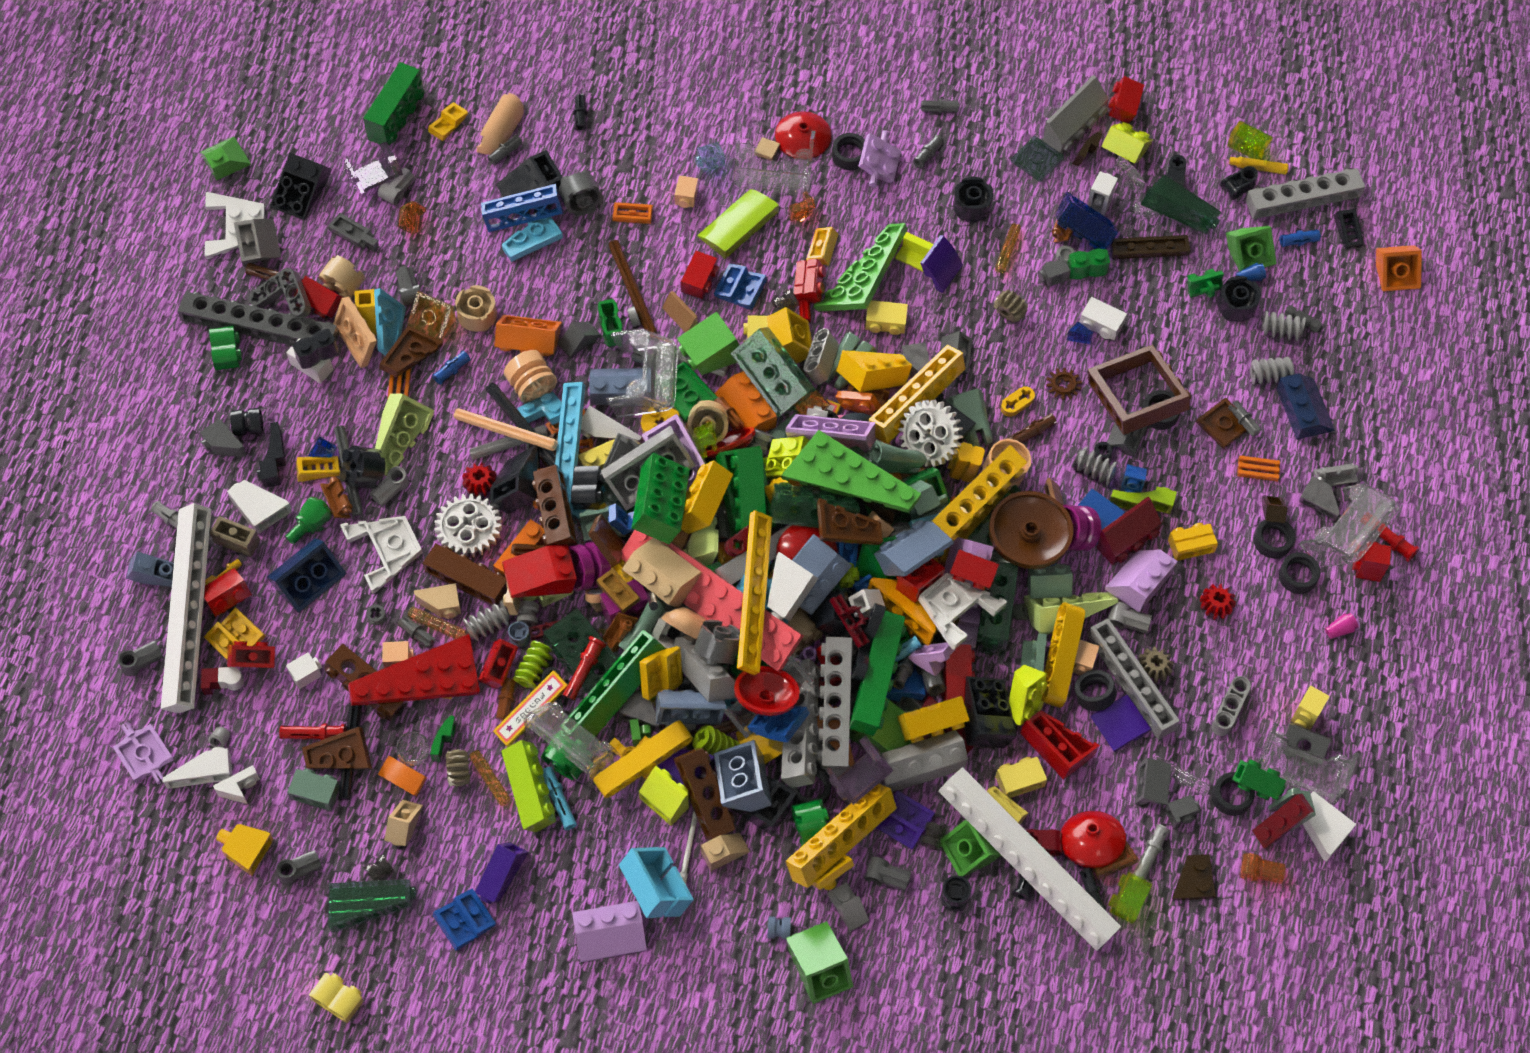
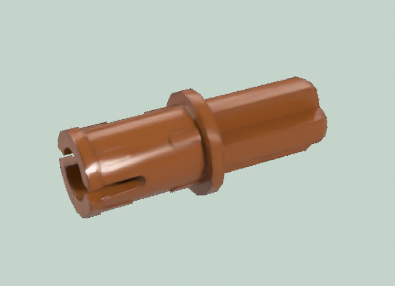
M718 397L714 400L727 410L729 424L736 431L740 430L744 423L735 414V408L729 406L723 397Z
M512 678L505 679L501 693L497 697L499 703L496 718L502 721L510 714L511 704L514 702L513 694L516 682Z

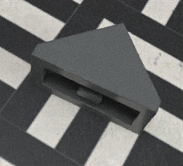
M572 322L558 345L571 358L601 337V334L590 322Z

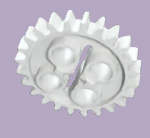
M924 400L922 403L917 402L915 406L909 407L910 412L904 413L907 419L900 420L904 427L898 429L903 432L899 439L905 441L901 447L907 446V450L922 452L927 458L925 467L931 466V464L933 467L938 466L939 463L942 465L946 463V460H952L951 454L958 453L955 447L961 446L957 440L963 438L962 435L958 434V431H961L963 428L957 427L961 420L954 419L956 412L949 413L951 406L944 407V402H938L937 404L936 400H931L930 402L929 400ZM927 414L931 418L930 423H928L926 420ZM942 427L946 429L945 436L942 434ZM916 431L920 434L919 440L916 438ZM931 443L935 446L934 452L931 450Z
M462 494L461 500H458L455 496L454 503L446 501L448 507H440L442 513L436 514L438 520L435 521V527H437L435 528V533L441 545H446L455 550V553L458 555L461 552L466 556L468 553H471L473 557H475V552L477 551L483 555L484 548L490 551L489 544L496 545L495 538H500L499 531H502V525L500 524L502 519L499 517V510H495L494 507L489 505L488 498L482 502L481 495L474 499L473 494H470L469 499H466L465 495ZM468 511H474L472 514H466ZM452 523H458L457 526H450ZM481 525H487L485 528H479ZM465 537H471L470 540H462Z

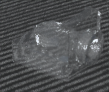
M1140 196L1135 197V204L1132 206L1133 212L1139 216L1141 221L1163 216V210L1157 196L1141 200Z

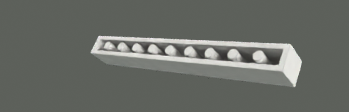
M195 503L179 509L161 700V709L174 713H182L194 709L211 519V509Z
M963 767L940 788L939 793L1096 951L1121 927Z

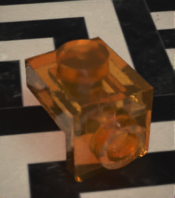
M807 191L803 192V202L789 205L788 216L790 221H802L806 217L813 215L815 202L813 197H809Z
M414 201L400 207L398 227L410 234H416L418 232L419 218L426 213L427 208Z
M814 390L801 404L798 403L795 407L798 409L797 414L806 415L808 408L819 406L822 407L821 410H826L831 404L818 390Z

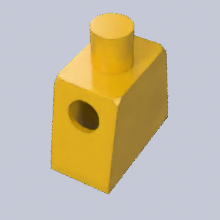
M237 824L232 832L221 829L216 837V841L224 844L221 850L224 856L251 876L274 841L271 833Z

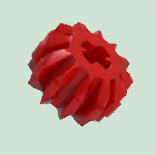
M483 462L480 466L473 463V468L467 467L466 473L462 475L464 480L463 487L467 489L469 495L474 493L478 497L480 493H483L486 497V491L490 492V488L497 477L496 472L492 471L490 465L485 467Z
M1221 583L1218 588L1212 584L1209 589L1203 590V595L1200 597V602L1202 603L1200 607L1201 610H1207L1206 616L1212 613L1214 620L1217 619L1218 615L1223 620L1226 614H1232L1236 601H1234L1235 594L1229 593L1230 587L1223 589Z

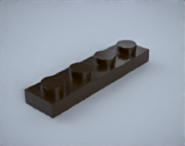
M1188 235L1113 238L1110 240L1112 259L1188 256L1191 252Z

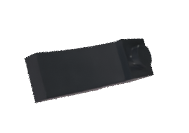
M279 422L270 423L271 436L269 447L263 461H259L260 469L256 470L258 481L263 482L264 488L281 485L278 467L286 466Z

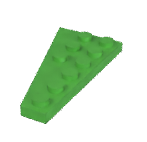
M888 224L874 239L876 243L870 249L866 248L862 253L863 257L859 261L855 260L840 276L833 290L829 289L825 293L826 297L824 300L814 305L815 310L867 309L908 230L906 224Z
M820 430L816 432L781 475V478L786 481L790 479L805 486L809 484L820 487L821 490L839 495L862 498L863 501L870 503L871 501L881 503L885 507L907 513L921 499L920 492Z

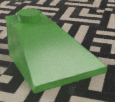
M234 136L200 152L216 181L251 165Z
M1270 226L1241 228L1226 233L1228 250L1239 272L1255 263H1262L1264 268L1277 264Z
M964 820L939 840L958 876L964 877L991 864L1001 856L967 820Z

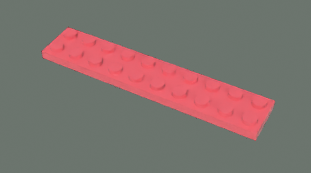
M634 530L621 551L623 554L621 559L627 562L632 553L651 540L652 537ZM664 543L702 572L682 603L706 620H719L723 622L722 626L729 627V624L740 630L743 592L674 543ZM765 609L761 660L775 670L780 671L784 668L804 635L784 621L774 617L767 609Z

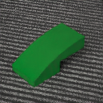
M450 715L435 736L430 751L431 759L434 762H441L444 742L453 743L456 728L455 716Z

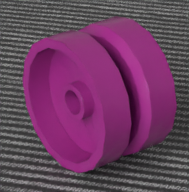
M1063 505L1073 523V538L1068 551L1091 550L1096 546L1101 534V520L1098 513L1089 506Z
M594 542L569 546L577 577L574 590L583 591L591 587L598 588L596 580L611 570V565Z

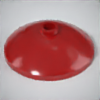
M806 111L791 113L782 118L775 129V141L780 143L779 149L795 159L805 160L818 157L827 150L831 143L832 133L830 126L821 116Z
M743 427L738 431L732 430L727 432L724 439L710 446L701 445L698 449L704 458L716 460V456L720 452L747 448L756 432L754 427Z
M799 522L787 528L778 540L776 556L780 552L792 560L813 534L820 538L819 524ZM823 541L838 553L836 542Z
M760 666V673L756 675L743 671L737 677L734 686V693L739 703L749 711L764 716H775L790 711L797 704L800 694L799 686L790 674L783 670L777 671L771 666Z
M1101 811L1080 812L1069 818L1061 829L1062 851L1069 860L1079 866L1087 868L1105 867L1115 862L1124 852L1126 833L1122 824L1110 814Z

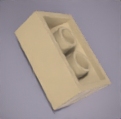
M652 538L636 549L622 568L668 605L678 608L702 574L700 570L655 538Z

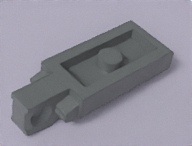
M339 213L328 225L329 231L359 248L364 249L366 247L376 252L380 247L378 240L374 238L370 229L342 213Z

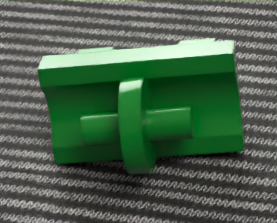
M1213 268L1208 269L1204 272V275L1199 277L1195 273L1189 274L1187 276V284L1190 298L1206 294L1208 298L1214 297L1215 291L1221 290L1223 286L1222 279L1224 273L1222 270L1216 272Z

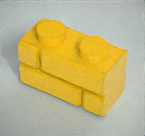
M963 442L959 449L955 448L958 453L952 455L953 459L949 460L947 468L950 469L949 475L951 478L958 480L961 478L962 481L971 483L982 465L985 450L982 447H973L972 444Z
M1197 523L1188 529L1179 527L1170 532L1168 538L1173 556L1177 561L1214 553L1218 546L1211 524L1203 525V523Z

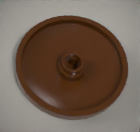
M1021 491L1005 497L994 508L989 522V537L995 550L1006 561L1022 568L1040 569L1055 564L1067 553L1073 538V523L1064 506L1053 497L1036 491Z

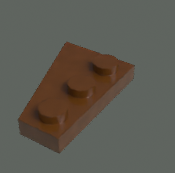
M407 326L380 362L379 369L398 377L443 346V341Z
M819 498L817 509L820 541L881 545L883 542L881 522L859 513L853 514L844 510V507L839 505L835 507L826 503V500Z
M356 727L302 747L306 768L372 769L362 727Z

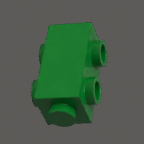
M1249 759L1248 763L1240 760L1232 780L1239 783L1237 787L1247 792H1250L1251 789L1258 791L1257 796L1268 801L1270 797L1278 800L1285 790L1286 782L1285 779L1279 777L1281 773L1271 768L1265 771L1261 769L1262 764Z

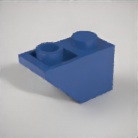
M1127 464L1120 491L1142 492L1147 469Z

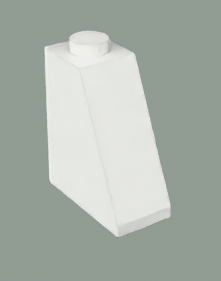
M246 480L234 484L227 491L230 500L250 526L257 530L258 534L292 512L287 500Z
M780 552L776 556L767 607L773 610L771 614L777 619L783 620L785 618L790 621L819 578Z
M1313 791L1311 797L1316 816L1303 823V826L1322 859L1327 862L1353 830L1356 823Z

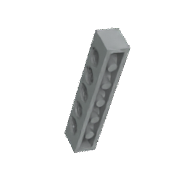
M1358 168L1345 169L1337 173H1326L1322 176H1311L1303 180H1292L1284 184H1273L1265 188H1254L1248 191L1245 201L1254 220L1362 197L1365 185Z
M1109 618L1091 627L1087 637L1090 643L1099 646V656L1144 717L1157 740L1174 732L1180 720Z
M826 637V643H822L821 656H825V664H821V677H825V686L820 685V698L824 699V707L819 709V720H823V728H819V741H823V750H818V763H822V769L848 770L852 638ZM834 656H839L842 658V663L833 665L830 659ZM833 677H838L842 683L835 687L829 681ZM837 698L841 701V705L833 708L829 705V701ZM831 720H838L841 725L838 729H831L828 723ZM831 741H836L840 744V748L836 751L829 750L827 746Z
M810 658L787 663L786 672L796 680L800 690L799 699L795 706L807 707L810 713L789 742H783L781 780L791 788L815 784V775L817 773L816 755L818 748L816 740L819 732L817 716H819L818 697L820 696L819 678L821 677V671Z

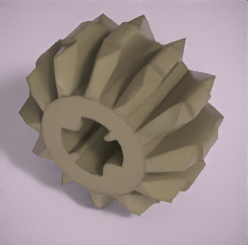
M1002 291L994 301V308L997 310V313L1013 323L1023 319L1028 311L1025 299H1022L1015 291Z
M1156 646L1153 647L1152 651L1147 648L1144 654H1140L1138 658L1139 663L1148 676L1153 678L1155 684L1158 683L1159 679L1164 682L1167 676L1172 674L1171 668L1174 666L1173 661H1170L1171 654L1164 655V648L1159 652Z
M459 749L448 751L446 753L448 784L456 787L467 785L470 781L467 752Z

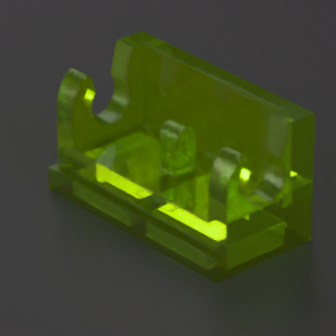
M713 421L694 428L693 440L702 459L707 457L705 449L708 448V445L711 444L714 451L717 449V435L714 430Z

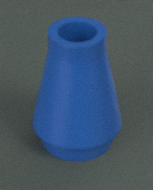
M1255 263L1237 272L1236 276L1247 277V280L1251 282H1260L1266 278V271L1262 263Z

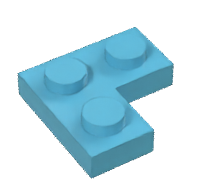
M552 391L542 395L540 398L518 407L517 410L528 423L545 416L554 425L560 422L562 402Z

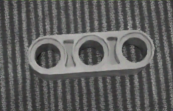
M827 328L821 329L815 334L804 365V371L816 385L822 384L828 379L839 347V343Z
M1237 676L1231 682L1211 726L1213 732L1218 736H1225L1230 732L1251 687L1250 681L1246 677ZM1235 687H1241L1244 691H1238ZM1227 704L1234 705L1235 709H1230ZM1218 722H1225L1227 726L1223 727Z

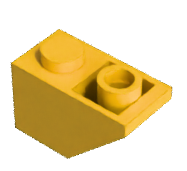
M374 289L354 291L355 305L358 312L366 320L371 332L377 336Z

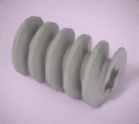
M1265 311L1262 321L1264 336H1267L1268 332L1271 331L1272 337H1275L1278 332L1280 339L1285 334H1287L1288 340L1295 335V339L1298 342L1303 334L1306 318L1304 317L1300 322V317L1296 316L1292 321L1291 315H1287L1286 319H1284V314L1280 313L1277 318L1275 312H1272L1269 316L1268 311Z
M1288 356L1284 357L1283 360L1280 357H1277L1275 360L1269 358L1267 361L1266 359H1260V361L1254 359L1250 365V376L1253 385L1255 384V379H1258L1259 384L1263 383V378L1266 379L1267 384L1271 382V378L1274 379L1275 383H1278L1279 377L1295 374L1293 362Z
M1088 447L1080 450L1071 467L1074 468L1078 464L1077 471L1080 472L1085 468V475H1089L1092 472L1093 479L1099 476V482L1102 483L1106 480V486H1109L1116 474L1117 462L1109 465V458L1101 461L1102 454L1095 458L1094 450L1087 454Z
M502 601L499 602L500 608L493 604L492 611L488 607L484 609V614L478 611L477 619L473 615L469 616V622L465 618L462 619L467 632L476 641H479V634L487 637L486 630L494 634V626L499 630H502L501 623H504L507 627L510 626V618Z

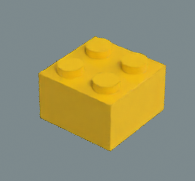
M787 307L767 316V330L770 334V346L773 352L794 364L806 360L812 344L809 321Z

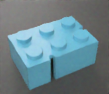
M666 847L631 848L619 864L646 918H658L663 915L665 917H680L694 900L676 866H672L674 862Z

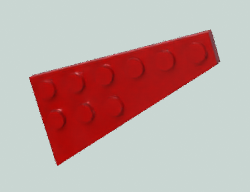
M470 634L349 682L348 689L351 706L478 695L480 690Z

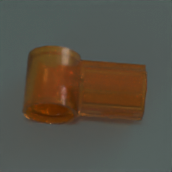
M1244 853L1242 855L1240 877L1242 879L1247 877L1251 878V881L1261 879L1279 884L1283 883L1286 872L1285 864L1264 860L1260 855L1254 853Z

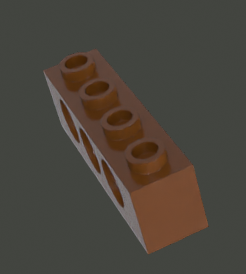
M556 464L534 471L532 484L538 495L536 504L541 511L539 521L542 528H544L543 541L545 545L568 544V547L578 545L564 473Z
M343 643L325 661L324 667L326 674L332 679H338L348 692L349 682L376 672L373 667ZM351 668L354 672L347 674L343 669ZM407 701L367 704L366 706L370 705L375 709V713L380 718H386L390 722L406 705Z
M695 748L673 758L682 782L688 790V797L705 839L712 840L735 830L733 814L728 811L727 807H723L721 804L720 791L717 784L718 778L709 764L711 759L708 752L704 751L703 748ZM697 767H699L702 772L700 778H697L695 776V770ZM706 787L710 792L707 799L703 796V790ZM714 807L718 811L715 819L711 816V811Z

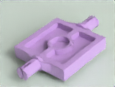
M887 130L882 131L881 138L872 133H869L865 138L858 167L865 170L871 176L869 186L872 188L877 187L878 179L891 184L895 178L901 150L888 143L890 132H887Z
M125 722L129 730L126 729L124 724L121 725V728L125 732L126 737L120 743L113 746V749L135 783L152 775L156 783L161 784L157 777L159 776L163 782V775L160 769L174 759L151 724L141 730L134 731L130 723Z

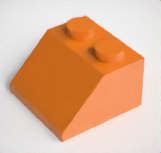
M1415 245L1376 248V268L1382 291L1421 288V249Z

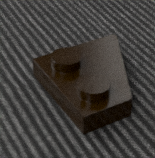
M1210 854L1188 855L1173 893L1172 901L1214 899L1215 889Z

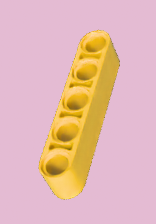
M1065 602L1060 605L1056 616L1044 670L1047 673V688L1042 696L1043 703L1062 708L1067 699L1085 619L1084 608Z
M678 720L594 777L593 782L604 798H610L687 746L693 740V736L683 722Z

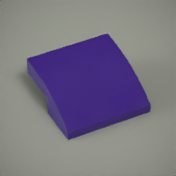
M942 235L939 236L920 262L925 276L932 278L936 290L942 293L963 266L954 247Z
M1128 695L1114 701L1105 710L1097 711L1090 716L1114 752L1120 750L1131 741L1138 740L1152 730Z
M897 791L894 796L897 809L876 828L913 850L936 813Z

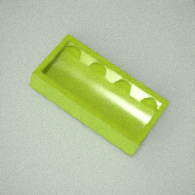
M750 189L700 232L697 237L726 259L779 212V204L763 193Z

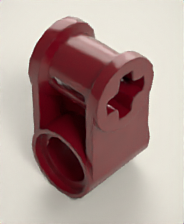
M749 525L741 529L739 533L725 543L724 550L728 556L737 557L747 550ZM738 543L739 547L734 550L732 546Z
M1056 829L1026 830L1052 857L1062 854L1061 831Z

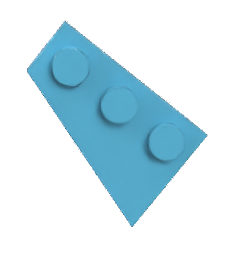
M548 217L528 222L527 227L522 231H517L502 244V249L512 262L562 239L563 234L554 220Z
M381 288L374 290L378 351L386 356L402 333L406 307Z

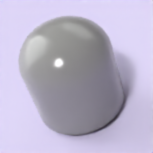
M217 727L209 736L208 741L214 748L224 747L230 738V733L224 727ZM214 738L221 742L220 746H215Z

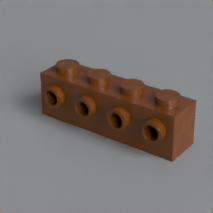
M435 543L422 563L426 573L448 584L456 583L457 589L491 606L493 604L498 606L507 592L505 575L500 572L494 573L482 563L476 564L464 554L458 555L446 545L440 546Z

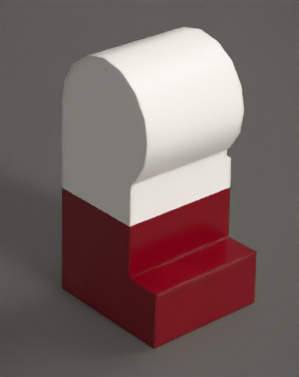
M236 667L201 669V689L204 695H213V689L228 688L235 691L244 684L243 676Z

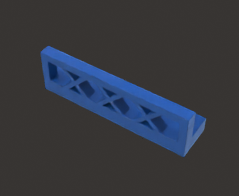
M556 184L481 203L482 217L488 232L563 214ZM556 203L557 206L556 209L552 210L545 208L548 204ZM532 208L538 210L536 214L531 215L527 213ZM513 213L519 215V217L516 219L508 218V216ZM497 218L501 221L491 225L489 219Z

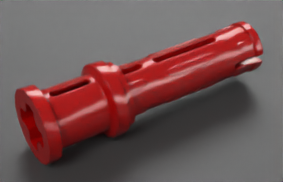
M1368 512L1360 521L1361 524L1391 546L1392 551H1397L1404 556L1407 562L1420 549L1418 546L1414 547L1406 541L1405 536H1398Z
M589 637V644L585 651L581 652V661L565 692L562 694L563 696L569 697L573 701L576 700L590 669L598 663L599 654L603 648H606V643L595 637Z
M327 723L321 726L281 725L279 736L280 739H320L321 741L346 732L347 726L346 724L329 726Z

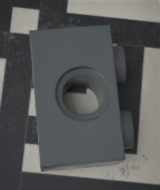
M1289 722L1280 748L1288 756L1295 757L1297 754L1304 757L1303 761L1316 765L1318 762L1322 764L1331 738ZM1306 739L1310 741L1311 746L1308 750H1301L1298 747L1301 740Z

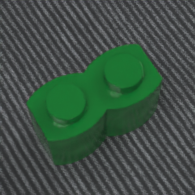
M1094 249L1090 252L1077 251L1071 253L1067 262L1070 269L1069 278L1078 280L1087 276L1101 277L1106 275L1110 265L1108 250Z
M614 299L599 301V323L602 327L605 344L608 347L622 345V323L618 315L617 303Z
M233 326L209 329L215 371L239 367V361L242 360L241 349H237V344L240 343L239 332H235Z

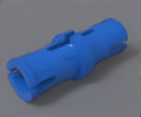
M1318 229L1305 232L1299 230L1293 234L1280 235L1279 242L1282 247L1291 245L1303 246L1305 243L1319 242L1321 235Z
M462 350L452 360H447L445 365L432 375L433 379L441 385L451 375H456L458 370L470 361L469 355Z

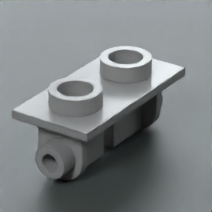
M1350 463L1314 469L1313 472L1316 478L1317 476L1322 477L1328 481L1327 484L1336 486L1358 482L1356 473L1359 472V467Z

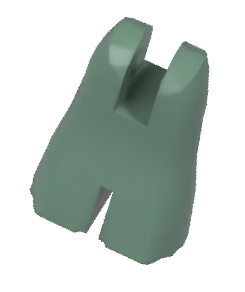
M851 332L846 333L838 347L830 375L825 382L829 384L837 376L838 379L835 382L834 388L837 390L843 389L849 382L836 371L842 351L877 353L875 347L866 341H862L860 344L861 339Z
M977 388L953 395L946 400L976 422V425L965 437L967 443L972 444L973 447H979V440L976 434L980 432L985 445L993 442L992 430L981 389Z
M878 440L874 442L871 450H868L863 458L888 473L915 474L927 461L926 456L922 452L901 449Z
M656 598L658 608L655 611L651 610L649 603H647L638 622L618 646L626 650L643 629L650 635L652 634L658 619L665 610L663 600Z

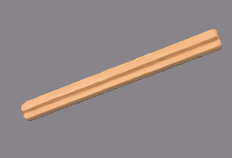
M456 409L453 415L456 420L551 451H555L558 445L555 439L463 409Z

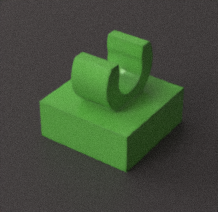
M638 719L630 720L633 747H636L644 736L651 738L650 725L639 727Z

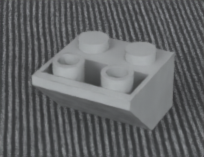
M251 219L234 222L242 264L281 257L274 219Z

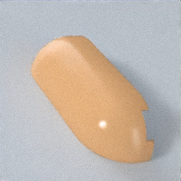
M512 93L504 94L499 100L480 135L483 136L480 146H477L478 153L492 154L500 147L501 143L504 144L510 139L524 114L523 103L516 95Z
M685 607L666 612L661 618L696 640L700 628L706 620L701 615Z

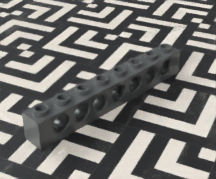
M185 291L177 310L181 321L212 328L233 326L235 332L238 331L239 334L291 346L299 338L311 337L322 329H330L336 342L339 337L337 325L331 322H320L309 317L300 319L292 313L284 314L274 309H262L256 305L240 304L234 300H222L219 297H209L198 292L191 293Z

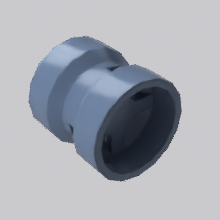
M516 621L509 626L510 643L519 648L527 646L531 639L527 624L522 621Z
M769 916L767 938L781 937L786 940L787 937H790L791 918L777 919L774 916Z

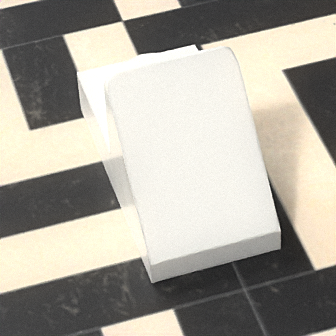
M661 616L651 635L666 649L674 647L675 640L666 636L671 625L662 620Z
M252 765L213 787L219 797L248 804L241 789L253 787L260 778Z

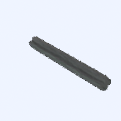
M343 425L334 428L341 465H343L342 453L345 449H349L346 429ZM346 484L349 502L352 505V515H362L363 509L358 487H351Z

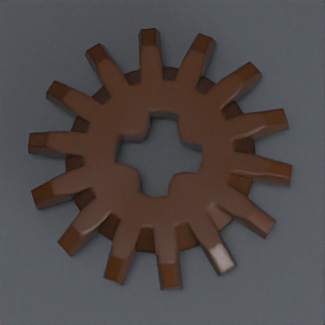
M1059 368L1056 369L1057 374H1054L1052 371L1050 372L1053 378L1047 377L1046 380L1051 383L1046 384V387H1052V389L1048 390L1049 393L1056 391L1055 398L1059 394H1062V400L1065 399V395L1072 399L1071 393L1075 396L1078 395L1075 390H1081L1082 388L1077 386L1082 384L1081 380L1076 381L1079 377L1078 374L1073 376L1074 371L1066 372V368H1063V372H1060ZM1061 380L1069 382L1067 388L1064 389L1063 386L1058 385L1061 383Z

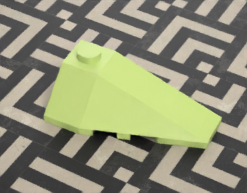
M404 394L389 395L381 418L375 449L381 450L382 453L380 455L385 458V476L388 475L391 468L401 463L404 459L403 453L408 447L413 448L416 444L414 439L417 435L425 433L434 413L433 409Z
M716 517L713 518L710 526L693 532L686 548L682 549L705 566L712 564L718 554L719 533L715 529L717 524Z
M1109 592L1083 593L1082 597L1072 595V597L1030 599V596L1027 595L1024 596V602L1028 609L1032 627L1039 633L1051 634L1054 630L1058 609L1063 602L1084 608L1085 618L1118 603V598Z

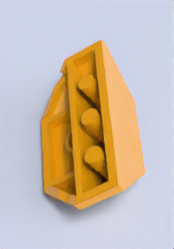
M872 578L867 589L880 590L886 606L885 611L904 616V625L907 626L906 630L909 636L912 638L916 635L920 643L929 646L935 635L936 625L919 601L916 603L912 602L896 590L898 580Z

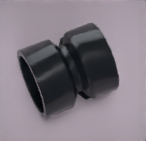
M249 408L247 412L243 409L231 410L230 421L234 436H243L247 432L251 435L263 434L261 408ZM247 418H250V426H248Z
M958 875L950 876L946 879L940 897L944 908L952 912H958L967 906L971 895L969 881L963 876Z

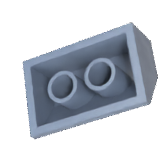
M651 368L591 369L589 376L590 404H651Z
M919 520L911 525L912 528L910 530L898 533L895 536L896 539L892 542L883 543L879 547L880 550L875 552L874 555L885 575L907 576L953 545L954 542L933 521Z
M815 534L811 536L792 559V561L819 578L800 607L812 615L852 566L825 542L820 541V538Z
M669 689L657 692L656 724H672L681 720L683 724L721 725L726 704L724 700L708 702L700 692L685 690L683 692H674Z
M755 740L714 753L723 807L753 812L772 805L764 756Z

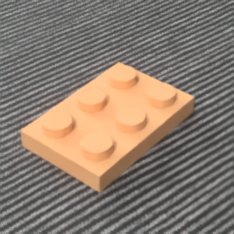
M344 297L341 299L333 324L337 325L342 340L360 368H363L369 364L377 342L376 336L371 332L366 320L362 318L357 306L353 304L350 297Z

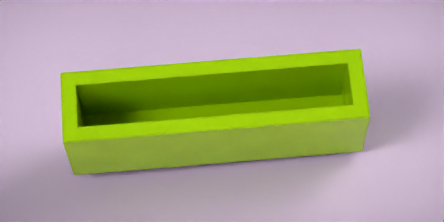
M520 740L502 750V756L523 830L538 832L555 823V809L550 801L549 788L545 784L544 771L539 763L538 750L534 743Z

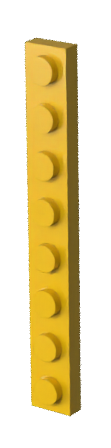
M756 510L750 513L737 669L753 675L760 673L772 517Z

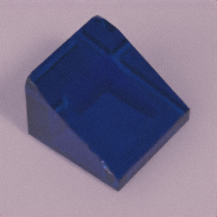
M1077 322L1068 331L1067 341L1090 344L1093 332L1080 322Z
M318 437L308 456L331 458L337 446L322 437Z

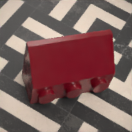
M1149 496L1101 530L1097 549L1112 565H1115L1117 562L1123 563L1132 551H1139L1145 545L1144 542L1149 539L1152 541L1160 534L1159 530L1162 522Z

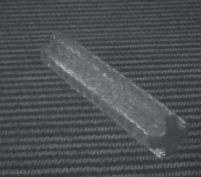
M1158 755L1153 757L1155 760L1171 764L1170 777L1202 796L1208 794L1211 787L1209 784Z

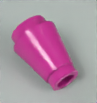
M1344 613L1325 628V632L1330 639L1355 632V629L1358 628V623L1351 613L1347 615Z

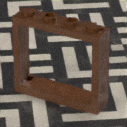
M1153 344L1087 369L1088 382L1123 435L1190 410V392L1184 389L1180 378L1174 375L1170 364H1166L1162 353L1157 351ZM1152 362L1175 397L1127 414L1104 380Z

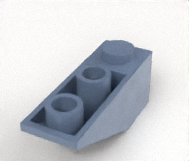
M137 551L130 560L126 579L142 584L172 587L174 563Z

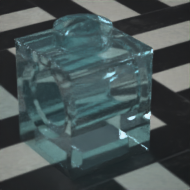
M719 142L697 148L695 162L698 168H702L703 173L725 167V155Z

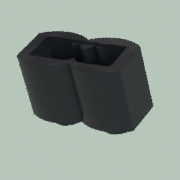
M330 329L319 330L311 337L298 340L292 346L295 357L302 369L311 368L318 364L320 360L330 359L339 352L336 340Z
M575 466L571 491V504L574 509H599L600 503L603 502V491L601 488L602 484H605L600 466Z

